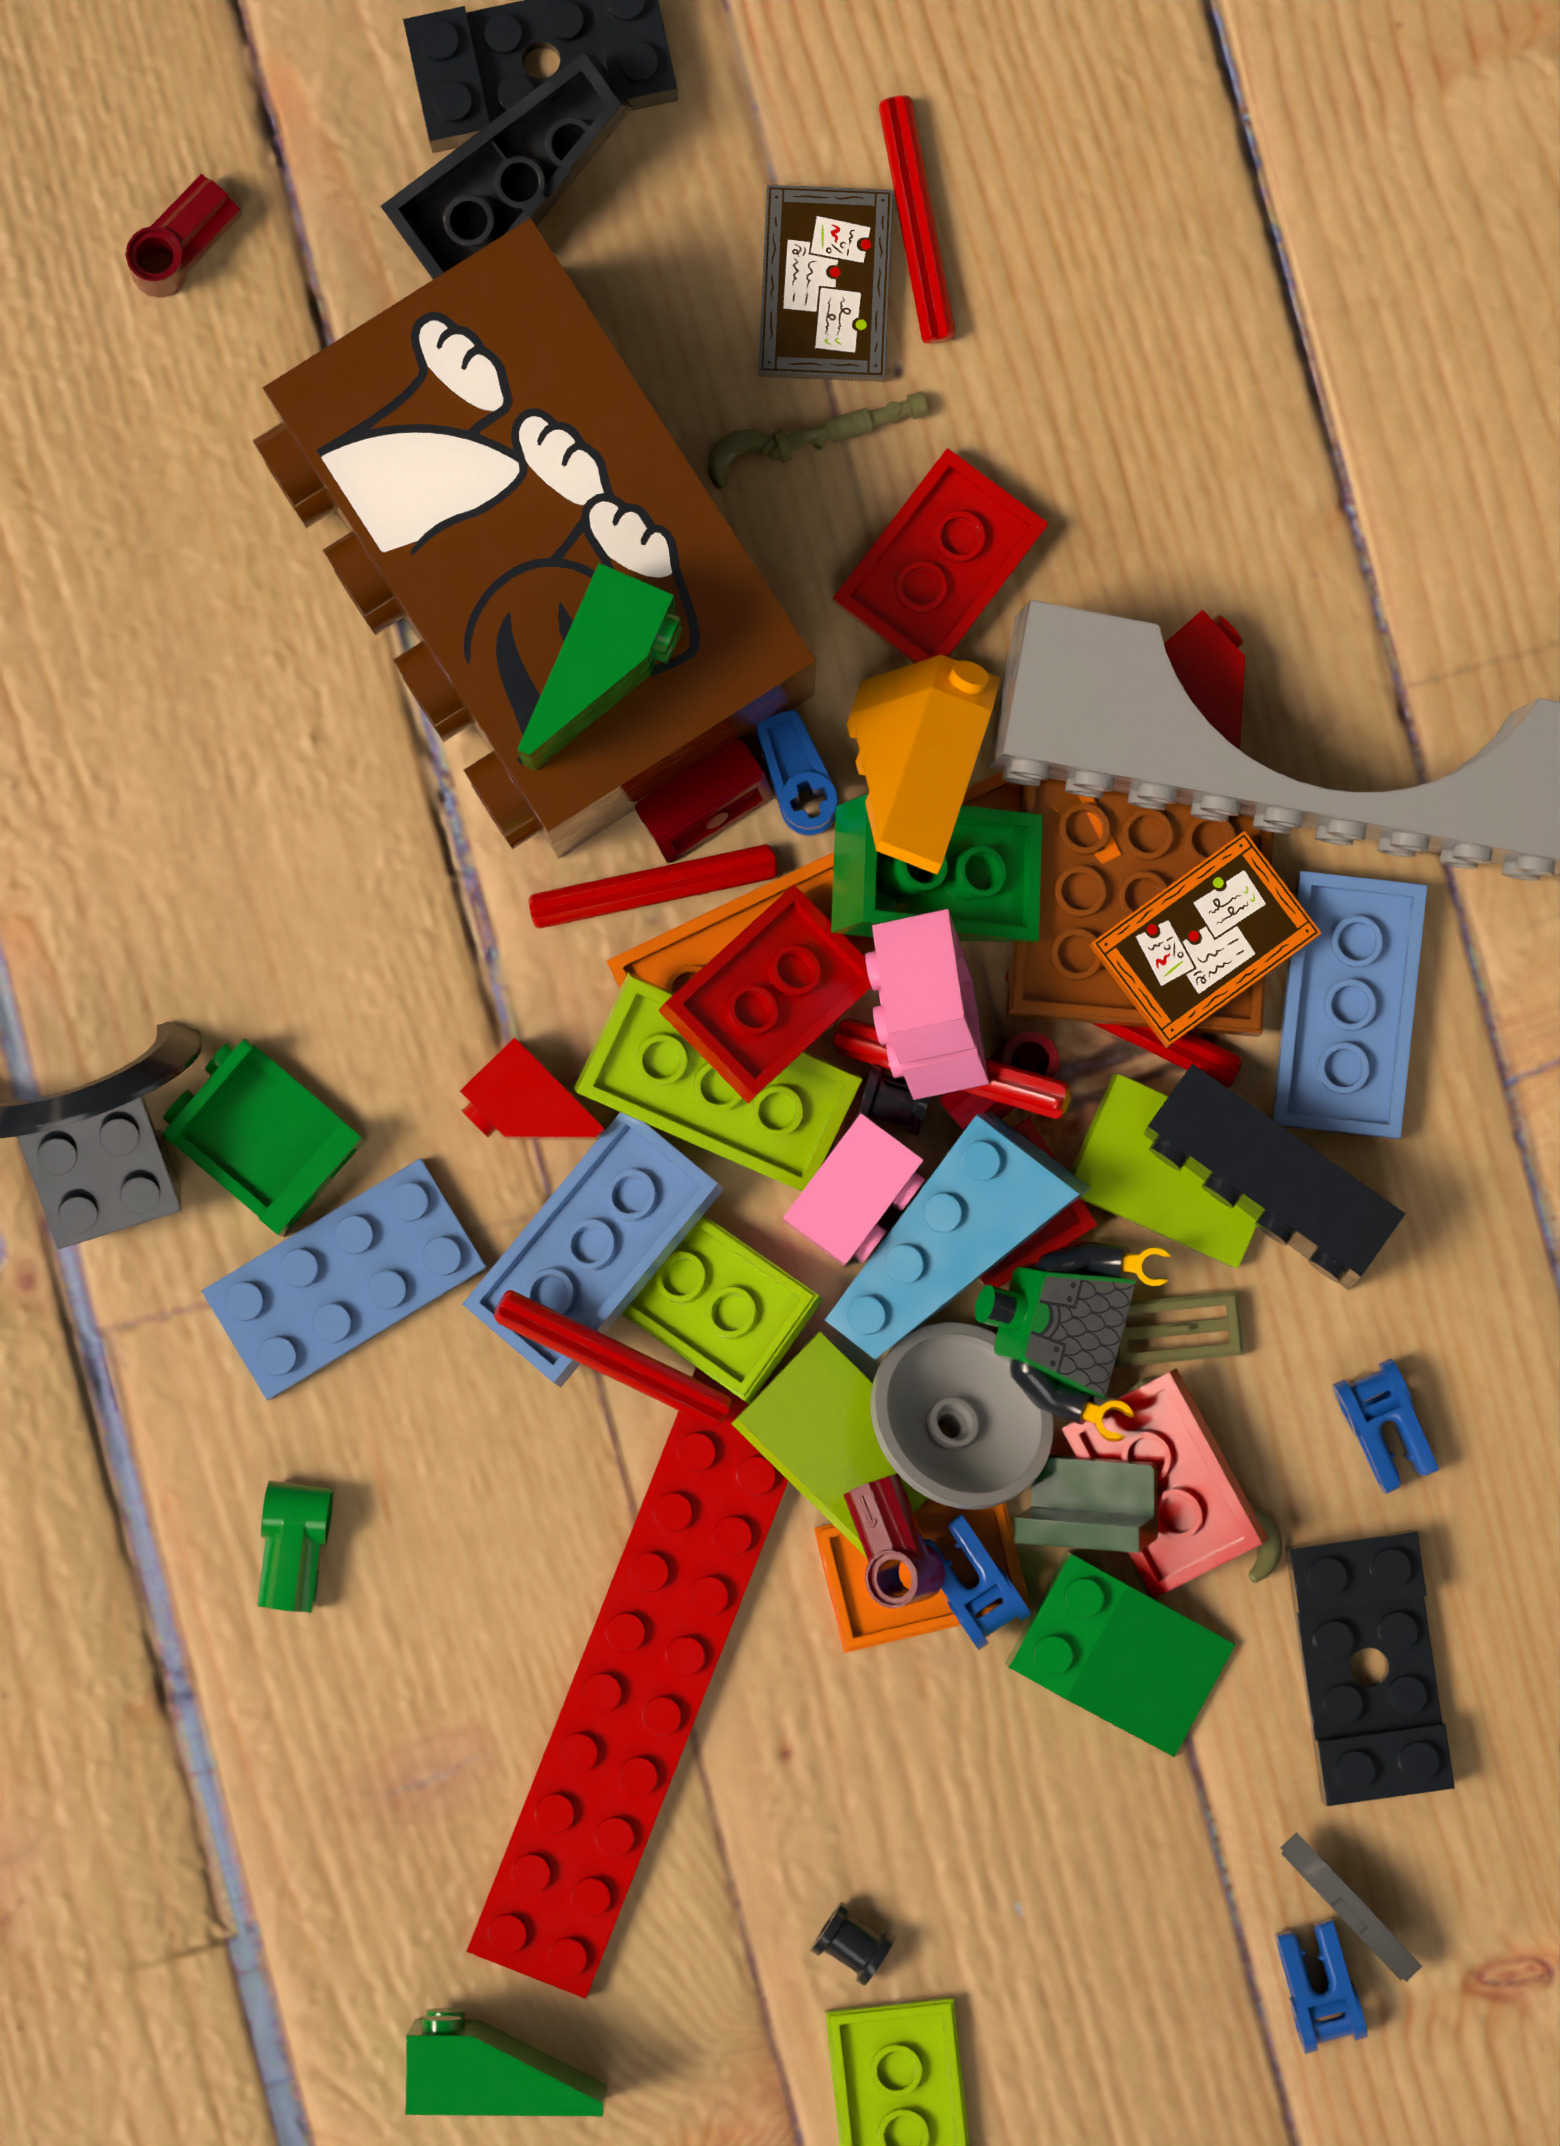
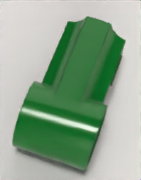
M269 1480L261 1521V1537L266 1539L257 1606L291 1612H313L319 1578L322 1545L326 1546L330 1531L334 1497L333 1488Z

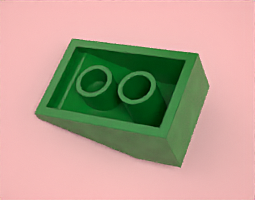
M598 563L517 751L524 766L535 771L538 770L648 678L657 660L668 664L683 627L679 626L681 617L676 615L673 594Z
M868 793L836 806L831 933L874 937L872 925L948 909L960 941L1027 943L1039 941L1043 815L961 805L942 866L938 874H934L876 851L865 805Z
M1066 1551L1005 1664L1008 1668L1060 1697L1175 1757L1236 1644Z
M427 2009L426 2017L415 2019L406 2035L405 2115L603 2117L607 2102L606 2084L480 2019H465L464 2009Z

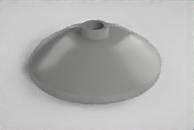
M944 1322L922 1327L904 1337L889 1351L880 1364L874 1378L870 1400L871 1418L876 1438L886 1459L900 1477L912 1488L943 1505L960 1509H985L1001 1505L1013 1499L1030 1486L1041 1473L1051 1450L1053 1415L1037 1408L1012 1379L1010 1362L994 1353L996 1334L978 1326L957 1322ZM938 1422L945 1424L950 1429L951 1438H948L941 1432Z

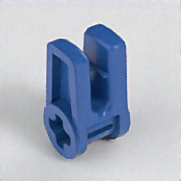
M795 710L775 714L757 725V733L782 818L788 828L798 835L807 837L820 835L827 831L835 821L838 803L836 789L799 714ZM809 790L813 798L824 796L826 800L819 804V816L809 818L805 810L793 811L792 808L799 805L798 793Z
M1391 1358L1379 1363V1371L1350 1384L1345 1379L1332 1384L1344 1418L1353 1434L1357 1437L1374 1477L1384 1494L1390 1493L1401 1486V1478L1392 1460L1395 1458V1455L1388 1451L1381 1434V1426L1386 1421L1393 1422L1406 1451L1403 1456L1410 1460L1413 1469L1420 1476H1428L1439 1471L1414 1412V1403L1407 1385Z
M961 1514L950 1521L948 1528L957 1542L955 1548L962 1549L979 1575L980 1582L976 1588L968 1589L963 1586L951 1569L952 1561L945 1560L931 1539L926 1538L924 1542L937 1551L943 1560L945 1579L941 1589L948 1598L947 1604L979 1651L989 1644L986 1637L1016 1617L1022 1622L1030 1617L1032 1613L1000 1566L997 1568ZM1001 1598L1003 1600L1002 1604L981 1618L975 1616L976 1613L997 1599Z
M1331 1918L1317 1922L1313 1928L1319 1950L1316 1958L1322 1961L1327 1979L1326 1989L1320 1993L1315 1992L1311 1987L1303 1959L1306 1952L1300 1948L1295 1933L1291 1930H1286L1274 1934L1291 1995L1289 2001L1293 2019L1305 2054L1318 2051L1317 2044L1352 2035L1355 2041L1368 2038L1361 2004L1355 1986L1350 1981L1336 1928ZM1342 2012L1341 2016L1315 2023V2020L1318 2018Z

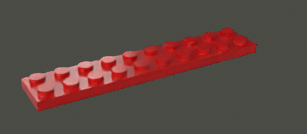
M695 1367L692 1377L726 1393L732 1400L729 1412L719 1427H712L681 1411L677 1413L466 1951L584 1999L587 1998L788 1484V1480L731 1424L749 1404L697 1367ZM769 1377L757 1395L770 1383L772 1378Z

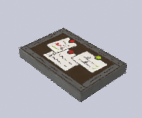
M767 185L759 377L885 382L893 190Z

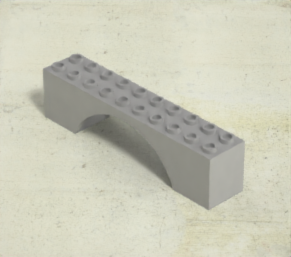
M1030 600L1015 616L988 767L1002 769V779L1021 785L1040 786L1041 780L1055 779L1066 782L1065 792L1091 798H1103L1104 792H1123L1129 794L1128 804L1154 810H1165L1166 804L1191 805V816L1210 821L1228 822L1229 816L1238 815L1254 817L1253 828L1273 833L1290 834L1291 828L1306 827L1316 829V840L1336 845L1352 846L1354 840L1369 839L1379 841L1378 852L1393 856L1413 858L1416 852L1432 851L1441 853L1439 863L1456 868L1477 869L1478 863H1495L1503 865L1501 875L1519 880L1539 881L1540 875L1560 876V702L1538 698L1511 712L1495 736L1475 756L1457 770L1439 780L1407 789L1385 792H1349L1326 789L1299 782L1274 772L1251 759L1228 742L1205 719L1190 700L1178 680L1166 654L1159 624Z

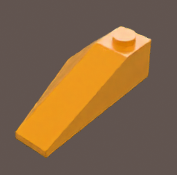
M939 655L860 682L847 721L849 736L856 738L859 746V754L855 762L858 774L866 776L869 794L865 805L876 851L938 874L993 710L1001 680L1000 677L987 673L984 668L976 663L964 660L957 661L947 656Z

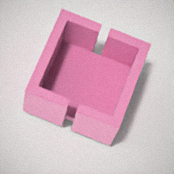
M945 909L872 925L876 951L865 953V960L873 991L879 990L881 1005L873 1007V1017L879 1042L881 1045H886L893 1077H905L913 1100L989 1084L973 976L963 948L960 947V940L949 910Z
M860 1114L785 1214L783 1222L843 1267L846 1266L852 1256L863 1264L887 1232L877 1222L890 1205L901 1212L925 1179L915 1172L923 1159L864 1115Z

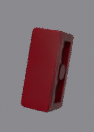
M735 740L637 802L635 810L668 864L669 862L673 863L773 799L774 794L764 772L744 742Z

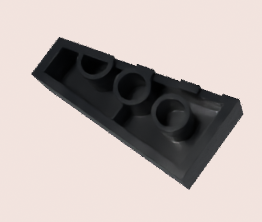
M584 52L380 207L431 278L435 279L531 218L537 227L633 107L597 56Z
M1193 1063L1151 1120L1144 1133L1147 1138L1153 1141L1149 1150L1157 1158L1178 1171H1181L1183 1166L1187 1167L1205 1181L1202 1184V1188L1212 1197L1230 1208H1234L1237 1205L1256 1220L1255 1225L1267 1236L1284 1246H1287V1244L1308 1259L1309 1264L1330 1280L1341 1284L1347 1290L1362 1277L1406 1214Z

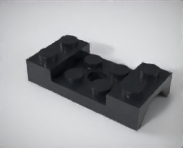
M522 0L466 12L465 6L403 19L432 153L458 148L547 81L550 77L544 79L534 78L525 71L523 66L526 56L537 48H547L558 55L560 64L554 74L584 52L596 55L633 107L631 111L678 101V90L658 0Z
M1407 1530L1341 1542L1285 1547L1321 1802L1326 1806L1455 1789L1446 1724L1442 1723L1424 1600V1596H1427L1418 1532ZM1365 1648L1378 1650L1383 1655L1386 1664L1382 1678L1371 1685L1359 1684L1354 1680L1350 1671V1663L1353 1656Z

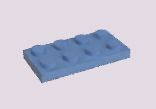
M1300 871L1298 873L1295 898L1321 931V934L1291 956L1288 962L1272 1120L1282 1127L1395 1140L1401 1139L1428 885Z
M620 1112L462 1305L549 1380L562 1387L581 1363L498 1324L494 1318V1313L503 1294L507 1290H513L605 1335L718 1198L724 1188L646 1123Z
M420 1158L211 1284L201 1292L266 1400H271L487 1269V1266L425 1163Z

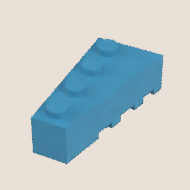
M992 1111L977 1114L825 1318V1321L872 1358L877 1359L887 1354L904 1337L919 1329L957 1296L991 1271L999 1262L1092 1188Z

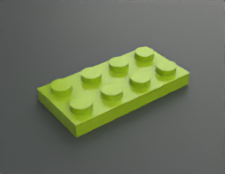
M628 972L574 1087L576 1093L799 1191H803L826 1158L862 1081L860 1075L804 1051L760 1094L747 1104L658 1011L675 993Z

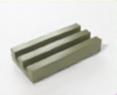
M1238 1291L1130 1302L1127 1315L1225 1305L1227 1318L1126 1328L1125 1323L1115 1360V1367L1244 1355ZM1220 1331H1228L1229 1335L1228 1344L1137 1353L1128 1352L1127 1341Z

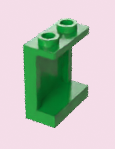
M244 1038L237 1047L228 1041L205 1067L204 1070L211 1077L196 1095L186 1090L167 1110L163 1119L170 1125L161 1136L170 1144L180 1149L259 1217L258 1219L275 1234L284 1237L365 1143L366 1139L251 1041Z

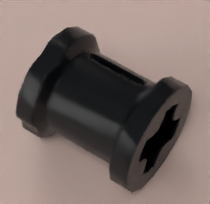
M872 1064L856 1119L860 1114L866 1118L871 1116L907 1127L909 1134L918 1136L930 1097L913 1100L906 1080L883 1074L882 1067Z
M841 1901L824 1924L810 1951L818 1956L824 1952L831 1955L857 1973L856 1981L865 1986L885 1959L896 1937L888 1931L882 1935L876 1933L849 1914L850 1906Z

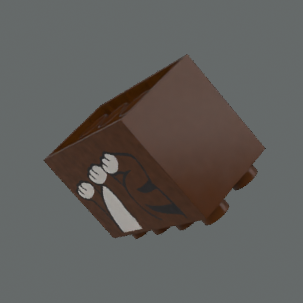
M531 218L262 387L280 423L252 440L306 529L336 511L350 532L322 551L374 635H377L403 617L420 643L393 659V662L443 742L447 741L472 724L490 753L463 771L512 850L542 832L559 859L634 811L637 802L731 742L735 740L744 741L757 732V725L775 714L792 710L815 695L816 659ZM598 563L673 594L676 615L681 617L679 626L683 627L668 664L657 660L648 678L538 770L535 771L524 766L517 751Z

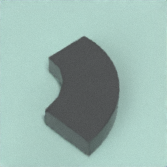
M1297 1832L1280 1847L1283 1850L1281 1854L1400 1981L1404 1979L1407 1982L1423 1967Z

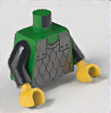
M1078 1241L1043 1254L1035 1268L1017 1267L1012 1274L1008 1290L986 1285L977 1297L975 1317L980 1323L998 1327L994 1343V1353L1010 1362L1012 1379L1037 1408L1079 1425H1083L1086 1421L1094 1423L1101 1437L1107 1441L1117 1442L1123 1440L1125 1436L1108 1431L1104 1427L1102 1419L1106 1413L1113 1410L1133 1417L1131 1408L1124 1402L1117 1400L1108 1401L1101 1406L1094 1403V1397L1106 1398L1136 1281L1126 1279L1125 1277L1127 1273H1137L1139 1279L1145 1284L1160 1286L1169 1279L1149 1277L1143 1269L1144 1259L1151 1254H1158L1164 1257L1172 1256L1165 1248L1159 1246L1149 1247L1143 1250L1141 1254H1132L1127 1246Z

